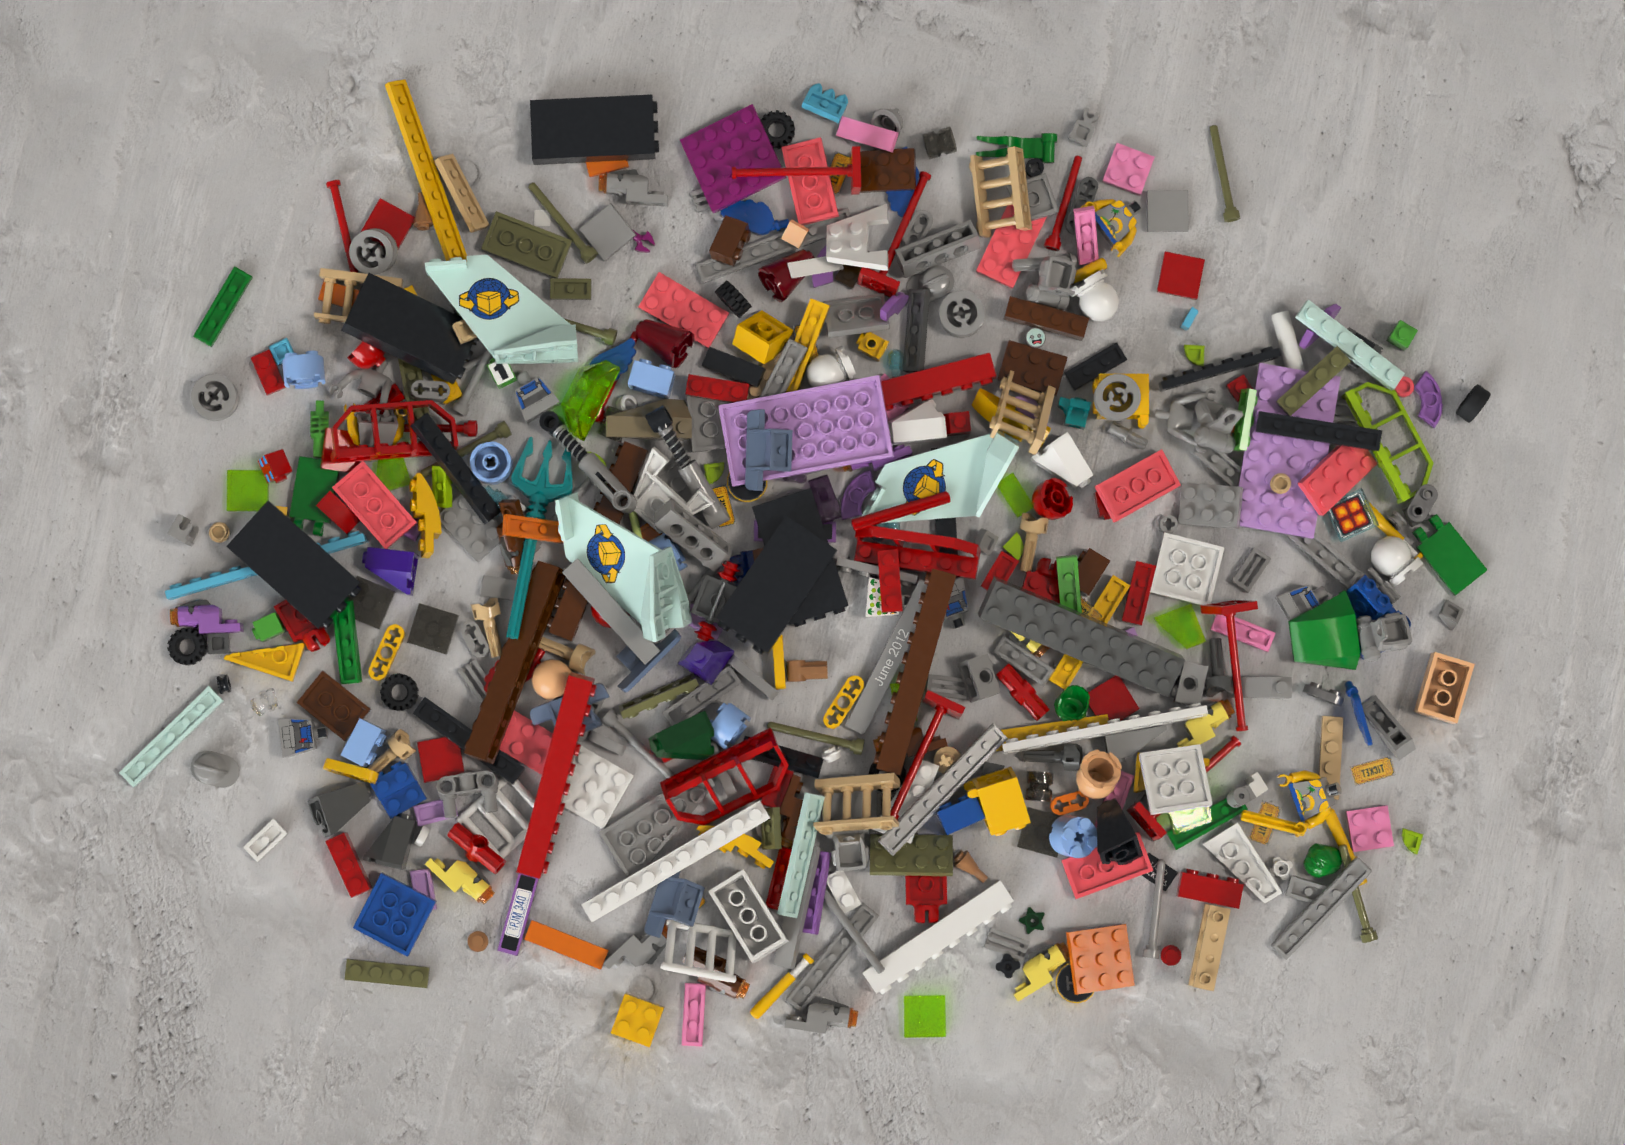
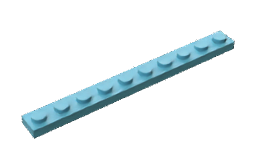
M360 531L347 534L348 538L340 540V537L329 539L327 544L320 546L331 554L368 543L364 533L360 534ZM241 566L230 568L229 572L225 574L221 572L212 573L208 579L202 580L199 577L189 580L190 584L184 586L181 583L169 586L170 590L165 591L168 600H174L256 576L257 574L250 567L241 568Z

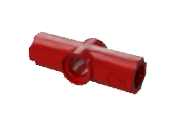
M1007 664L996 674L998 679L1010 691V695L1036 721L1050 710L1043 700L1038 697L1037 692L1030 683L1023 679L1010 664Z
M459 822L448 832L447 836L465 850V856L468 860L480 862L495 875L505 865L506 860L488 846L489 842L486 837L474 835Z

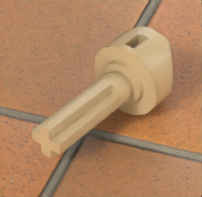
M1022 513L1020 529L1025 530L1027 534L1020 565L1021 571H1032L1038 535L1047 533L1049 523L1047 518L1037 520L1030 513Z
M490 598L483 606L471 604L474 620H483L491 657L501 656L502 647L494 619L496 615L501 614L498 598Z
M542 637L538 647L570 660L569 669L585 675L584 668L587 661L595 655V649L578 644L575 649H572L545 637Z
M402 729L397 730L387 739L390 748L367 769L379 773L391 761L395 760L397 756L403 760L408 759L416 752V749L410 745L409 735Z
M946 746L940 748L934 756V764L940 766L938 771L944 773L961 756V753L953 747Z

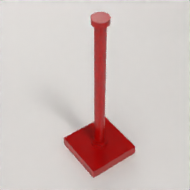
M852 146L850 164H847V167L744 169L732 167V179H736V177L847 175V177L851 178V195H859L861 190L860 146Z
M920 172V179L916 190H914L888 250V270L895 257V250L899 248L926 183L932 177L927 172ZM862 267L857 284L877 293H884V296L890 298L893 295H897L900 281L886 276L888 271L880 270L878 273L869 268Z
M1231 600L1200 605L1201 614L1226 616L1237 716L1236 731L1248 730V725L1245 722L1234 615L1238 612L1258 609L1257 601Z
M927 690L922 703L935 708L936 712L891 808L890 816H894L896 820L899 818L898 813L943 715L948 714L956 719H960L966 708L930 690Z
M1233 735L1230 741L1210 758L1209 766L1205 767L1206 773L1235 747L1241 745L1237 737ZM1140 801L1131 805L1126 810L1153 841L1161 839L1167 834L1156 819L1161 814L1150 815V812Z

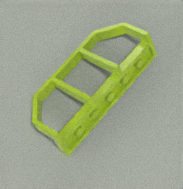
M1366 382L1355 389L1345 392L1341 395V398L1345 399L1359 427L1378 430V427L1402 415L1416 445L1391 457L1389 449L1386 446L1383 447L1382 443H1380L1379 451L1372 450L1379 463L1377 464L1378 468L1382 469L1398 499L1396 501L1397 504L1412 498L1416 491L1411 493L1408 485L1402 483L1399 477L1401 475L1400 470L1396 464H1392V461L1419 448L1427 463L1421 486L1428 483L1434 463L1396 391ZM1364 388H1369L1391 395L1399 412L1372 425L1370 422L1372 421L1371 415L1367 410L1364 411L1361 405L1362 398L1358 392Z

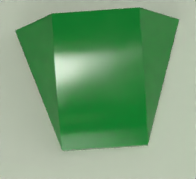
M1346 590L1339 592L1337 596L1330 600L1323 601L1321 605L1314 609H1309L1288 621L1294 662L1356 670L1360 657L1356 616Z

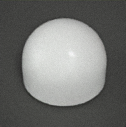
M631 395L621 396L616 402L618 412L627 410L625 400L632 403V408L637 407V401Z

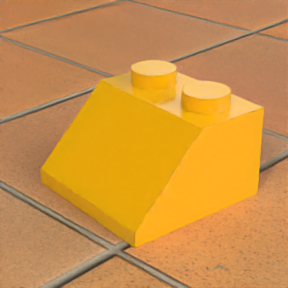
M761 310L737 324L732 344L755 358L758 362L766 364L777 357L793 334V329Z

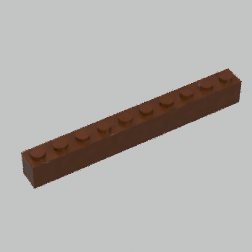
M624 441V444H619L615 456L618 459L616 464H611L609 470L632 494L648 450ZM608 483L607 485L615 493L616 490ZM600 492L603 495L600 502H596L593 510L620 525L624 513L614 508L612 503ZM627 497L622 499L621 506H625L628 503ZM566 578L562 587L565 592L562 598L558 597L554 607L557 609L555 617H550L547 628H550L549 633L573 642L589 602Z
M538 561L532 570L519 638L510 639L508 637L507 642L503 645L501 658L495 666V673L492 681L488 684L486 697L480 705L479 715L473 723L472 733L465 744L464 753L472 758L490 764L495 762L566 577L562 573L564 570L558 566Z
M933 568L931 573L927 572L924 581V584H927L926 592H921L918 604H922L920 613H915L913 624H916L915 631H910L907 644H911L909 652H904L901 662L905 664L903 672L899 671L896 680L899 688L897 692L893 691L890 701L891 704H894L892 712H887L885 724H888L886 732L882 731L879 743L882 744L880 752L876 751L873 761L874 764H877L876 769L897 775L901 774L956 579L954 574Z

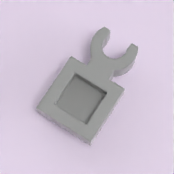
M1086 108L1083 112V121L1077 119L1068 138L1085 147L1088 146L1096 128L1091 123H1094L1099 115L1096 112L1093 118H1089L1087 116L1089 108Z

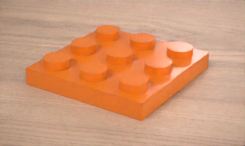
M1126 924L1066 932L1075 995L1135 986Z

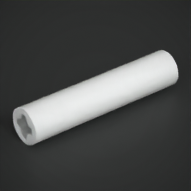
M1289 311L1271 315L1284 366L1305 371Z

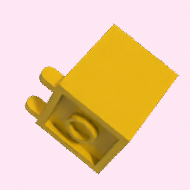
M1099 374L1092 383V393L1094 394L1096 387L1104 378L1113 374ZM1123 374L1132 378L1137 383L1141 393L1138 409L1127 419H1137L1138 428L1144 429L1149 423V374ZM1120 383L1109 384L1103 391V400L1107 401V395L1112 391L1114 394L1113 401L1118 400L1121 406L1118 408L1110 406V410L1114 412L1127 410L1131 404V395L1127 394V401L1122 404L1120 401L1121 394L1116 395L1113 391L1116 387L1125 389V386ZM1093 402L1092 412L1096 414V419H1106L1099 414Z
M1011 766L973 778L971 781L964 783L963 787L968 791V797L978 798L985 816V824L991 835L1000 836L1005 834L1007 830L1013 828L1016 830L1022 829L1027 826L1026 824L1031 823L1017 776Z

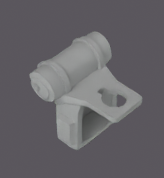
M1053 256L1044 257L1040 265L1037 285L1030 284L1025 293L1026 300L1055 309L1065 310L1069 305V295L1075 294V291L1070 290V286L1075 281L1076 263Z
M1202 398L1194 407L1198 422L1201 424V427H1198L1194 432V442L1201 447H1209L1220 453H1231L1235 448V439L1230 434L1234 425L1244 415L1243 412L1230 407L1225 409L1222 404ZM1230 414L1235 415L1232 420L1229 418Z
M1399 612L1385 614L1377 620H1372L1371 616L1367 615L1356 619L1361 652L1365 661L1374 662L1381 657L1382 651L1389 649L1391 651L1403 650L1412 643L1410 627L1405 614H1400Z
M871 829L833 832L831 835H826L827 838H832L834 843L831 855L833 865L836 866L837 871L867 868L870 856L869 847L865 845V835L870 834Z

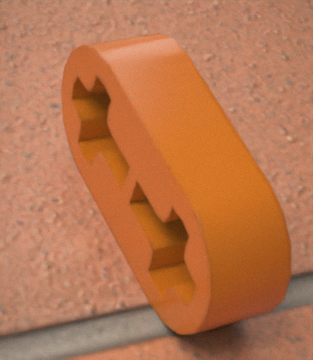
M1080 791L1054 798L1050 803V809L1056 815H1064L1086 808L1089 798ZM1079 794L1080 797L1085 798L1082 806H1079L1078 803L1071 805L1070 801L1077 798L1076 795ZM1057 800H1060L1061 803L1068 802V806L1063 807L1062 812L1054 809Z

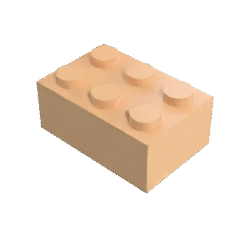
M1431 653L1413 712L1451 724H1457L1475 664L1441 653Z

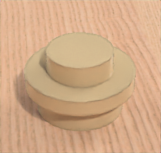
M1278 473L1272 477L1270 487L1275 493L1284 494L1290 489L1291 480L1286 474Z
M217 522L210 527L209 536L213 541L222 543L229 538L230 529L226 524Z

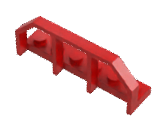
M433 400L351 405L331 429L333 451L330 455L331 463L432 456L422 441L417 442L416 433L410 427L414 423L413 408L422 407L431 408L449 423L451 441L449 442L456 450L458 448L455 418ZM407 409L411 444L409 442H399L397 445L389 446L388 443L380 444L376 411ZM370 411L374 447L358 445L356 448L348 449L347 446H339L337 429L350 413Z
M878 526L867 527L855 532L857 546L854 561L878 565L877 551L898 549L900 569L931 573L933 568L954 574L956 577L976 580L981 553L978 544L953 537ZM878 537L894 540L897 546L865 542L863 538ZM905 541L930 545L933 551L903 547ZM940 547L952 548L973 554L974 557L940 553L939 550Z
M770 727L661 781L660 785L665 800L678 821L706 825L777 790L789 765ZM774 747L781 759L779 768L772 782L756 789L741 763L751 760L755 756ZM737 766L751 792L722 805L708 779L714 778L718 774ZM703 782L718 807L703 816L680 812L671 798Z

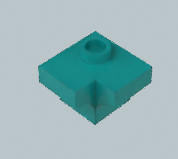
M1060 397L1057 407L1062 409L1065 414L1064 426L1084 430L1091 402H1087L1086 399L1079 397L1071 399Z

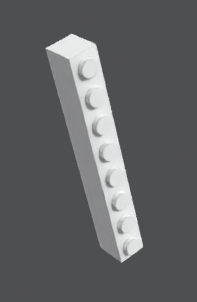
M998 880L879 960L885 968L882 973L878 974L873 966H870L862 973L876 994L878 992L884 994L892 988L890 984L896 980L900 983L909 977V971L912 969L918 971L926 965L925 961L930 957L933 960L943 954L942 949L948 945L952 948L961 942L959 938L963 935L970 936L978 930L976 926L982 922L986 925L995 919L993 915L1001 911V913H1004L1012 908L1011 903L1014 900L1002 882Z

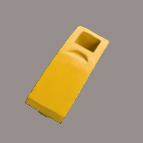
M979 388L971 406L988 422H991L992 417L996 415L1000 397ZM1006 403V409L1024 415L1016 411L1015 406ZM1004 416L1002 418V422L1030 433L1033 431L1027 425ZM1048 426L1046 428L1043 443L1040 446L1041 448L1051 430V428ZM1002 431L1020 442L1023 440L1020 437Z
M416 473L409 484V490L413 492V499L410 500V511H413V518H420L418 520V531H421V539L418 541V551H421V558H430L434 553V539H438L442 533L441 520L430 486L421 473Z
M698 826L697 830L700 831L698 835H701L702 833L708 831L714 826ZM742 834L719 848V850L726 853L727 850L732 852L734 847L737 846V852L746 858L749 855L755 858L754 863L762 869H765L766 866L770 868L775 862L758 851L762 844L761 842L746 834Z

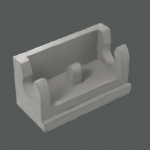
M178 514L167 534L192 547L199 528L196 526L194 531L190 533L192 530L191 520Z

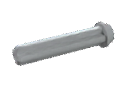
M1068 253L1065 256H1053L1076 263L1075 267L1077 266L1076 255H1072V253ZM1044 257L1013 260L1012 269L1015 272L1040 270Z

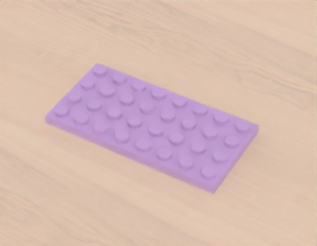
M1259 363L1254 389L1257 390L1256 396L1258 400L1253 411L1254 423L1250 428L1249 436L1251 441L1247 451H1244L1238 483V487H1243L1239 525L1241 527L1314 539L1318 513L1297 483L1328 455L1329 444L1255 432L1259 411L1287 415L1276 401L1309 371ZM1334 376L1291 416L1333 423L1341 377ZM1278 473L1286 474L1291 480V487L1284 494H1277L1270 487L1272 477Z
M880 375L718 405L733 487L745 485L747 414L751 410H765V429L793 430L791 472L763 471V481L894 457Z

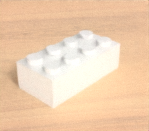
M744 869L708 891L752 963L759 961L789 942Z

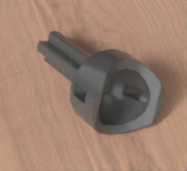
M1211 638L1209 643L1212 677L1205 680L1206 696L1213 697L1222 691L1234 694L1232 677L1224 675L1222 639Z
M1065 743L1063 751L1027 750L1024 751L1023 758L1024 762H1062L1065 771H1076L1082 763L1083 751L1082 747L1076 743Z

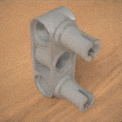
M480 771L440 778L436 787L440 800L443 801L445 819L457 817L455 804L457 796H468L478 793L484 795L486 813L497 812L496 793H498V777L490 771ZM487 776H492L493 778L490 786H484L483 780ZM451 782V790L444 792V783Z

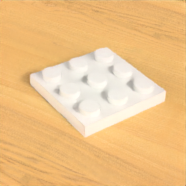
M1164 532L1150 593L1197 605L1211 604L1224 547Z
M1200 744L1139 754L1150 815L1212 806Z
M581 746L579 755L574 756L575 771L573 776L569 775L567 783H570L571 786L568 796L564 795L562 803H566V809L604 829L634 775Z

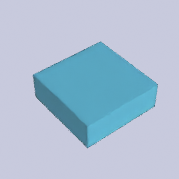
M1191 307L1180 328L1185 331L1190 328L1198 314L1197 309Z
M288 338L269 346L278 366L282 364L286 353H295Z

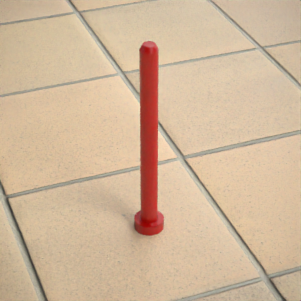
M332 180L326 182L327 188L331 189L350 272L359 273L351 262L349 255L351 238L339 191L341 182L340 180Z

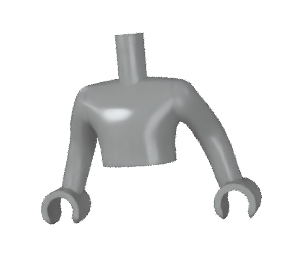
M384 361L375 370L361 368L348 373L338 384H332L329 387L330 395H333V392L338 390L337 398H341L343 396L342 390L350 382L361 379L360 385L357 388L359 392L375 399L381 392L380 404L387 403L392 381L382 373L388 363ZM377 410V415H379L380 411L382 410ZM389 410L384 411V418L389 416Z
M1209 388L1203 393H1191L1174 399L1171 402L1169 411L1158 409L1155 411L1156 418L1167 419L1168 433L1195 445L1196 451L1200 454L1205 453L1207 450L1201 449L1199 444L1194 442L1195 439L1192 435L1182 431L1191 430L1194 409H1188L1183 405L1201 400L1202 398L1214 401L1215 399L1208 397L1207 394L1216 393V390L1213 388Z

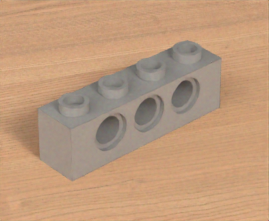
M966 221L896 249L897 263L904 277H910L980 249L979 235L972 221Z
M672 498L654 513L656 529L668 535L675 544L682 546L689 555L696 557L704 567L715 571L722 565L721 563H725L731 558V545Z

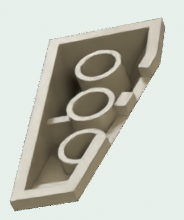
M663 399L606 416V437L664 440V438H660L661 435L659 433L653 432L645 418L646 414L664 405L673 420V431L677 432L676 436L680 438V441L692 439V417L685 400Z

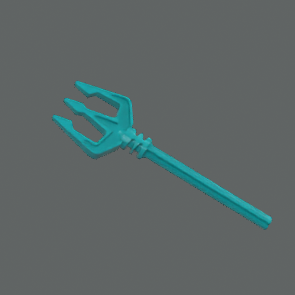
M530 437L515 467L511 480L513 486L525 495L531 504L527 506L530 512L526 513L525 517L546 520L543 514L547 513V510L544 507L557 499L571 494L573 491L571 452H567L565 448L562 459L566 463L563 484L551 485L549 483V461L553 456L552 442L549 440L543 452L544 460L534 481H530L522 477L526 458L533 454V438ZM525 538L506 637L510 639L519 638L537 540Z

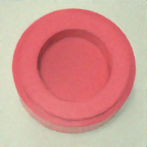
M1403 376L1394 389L1398 397L1404 398L1412 394L1414 383L1409 377Z

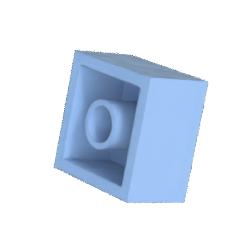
M641 358L639 361L634 360L628 380L629 389L669 399L676 377L671 367L660 364L659 367L653 366L651 361Z
M359 718L341 756L362 767L372 765L378 756L375 753L378 746L382 747L387 739L385 735L386 730L365 719Z

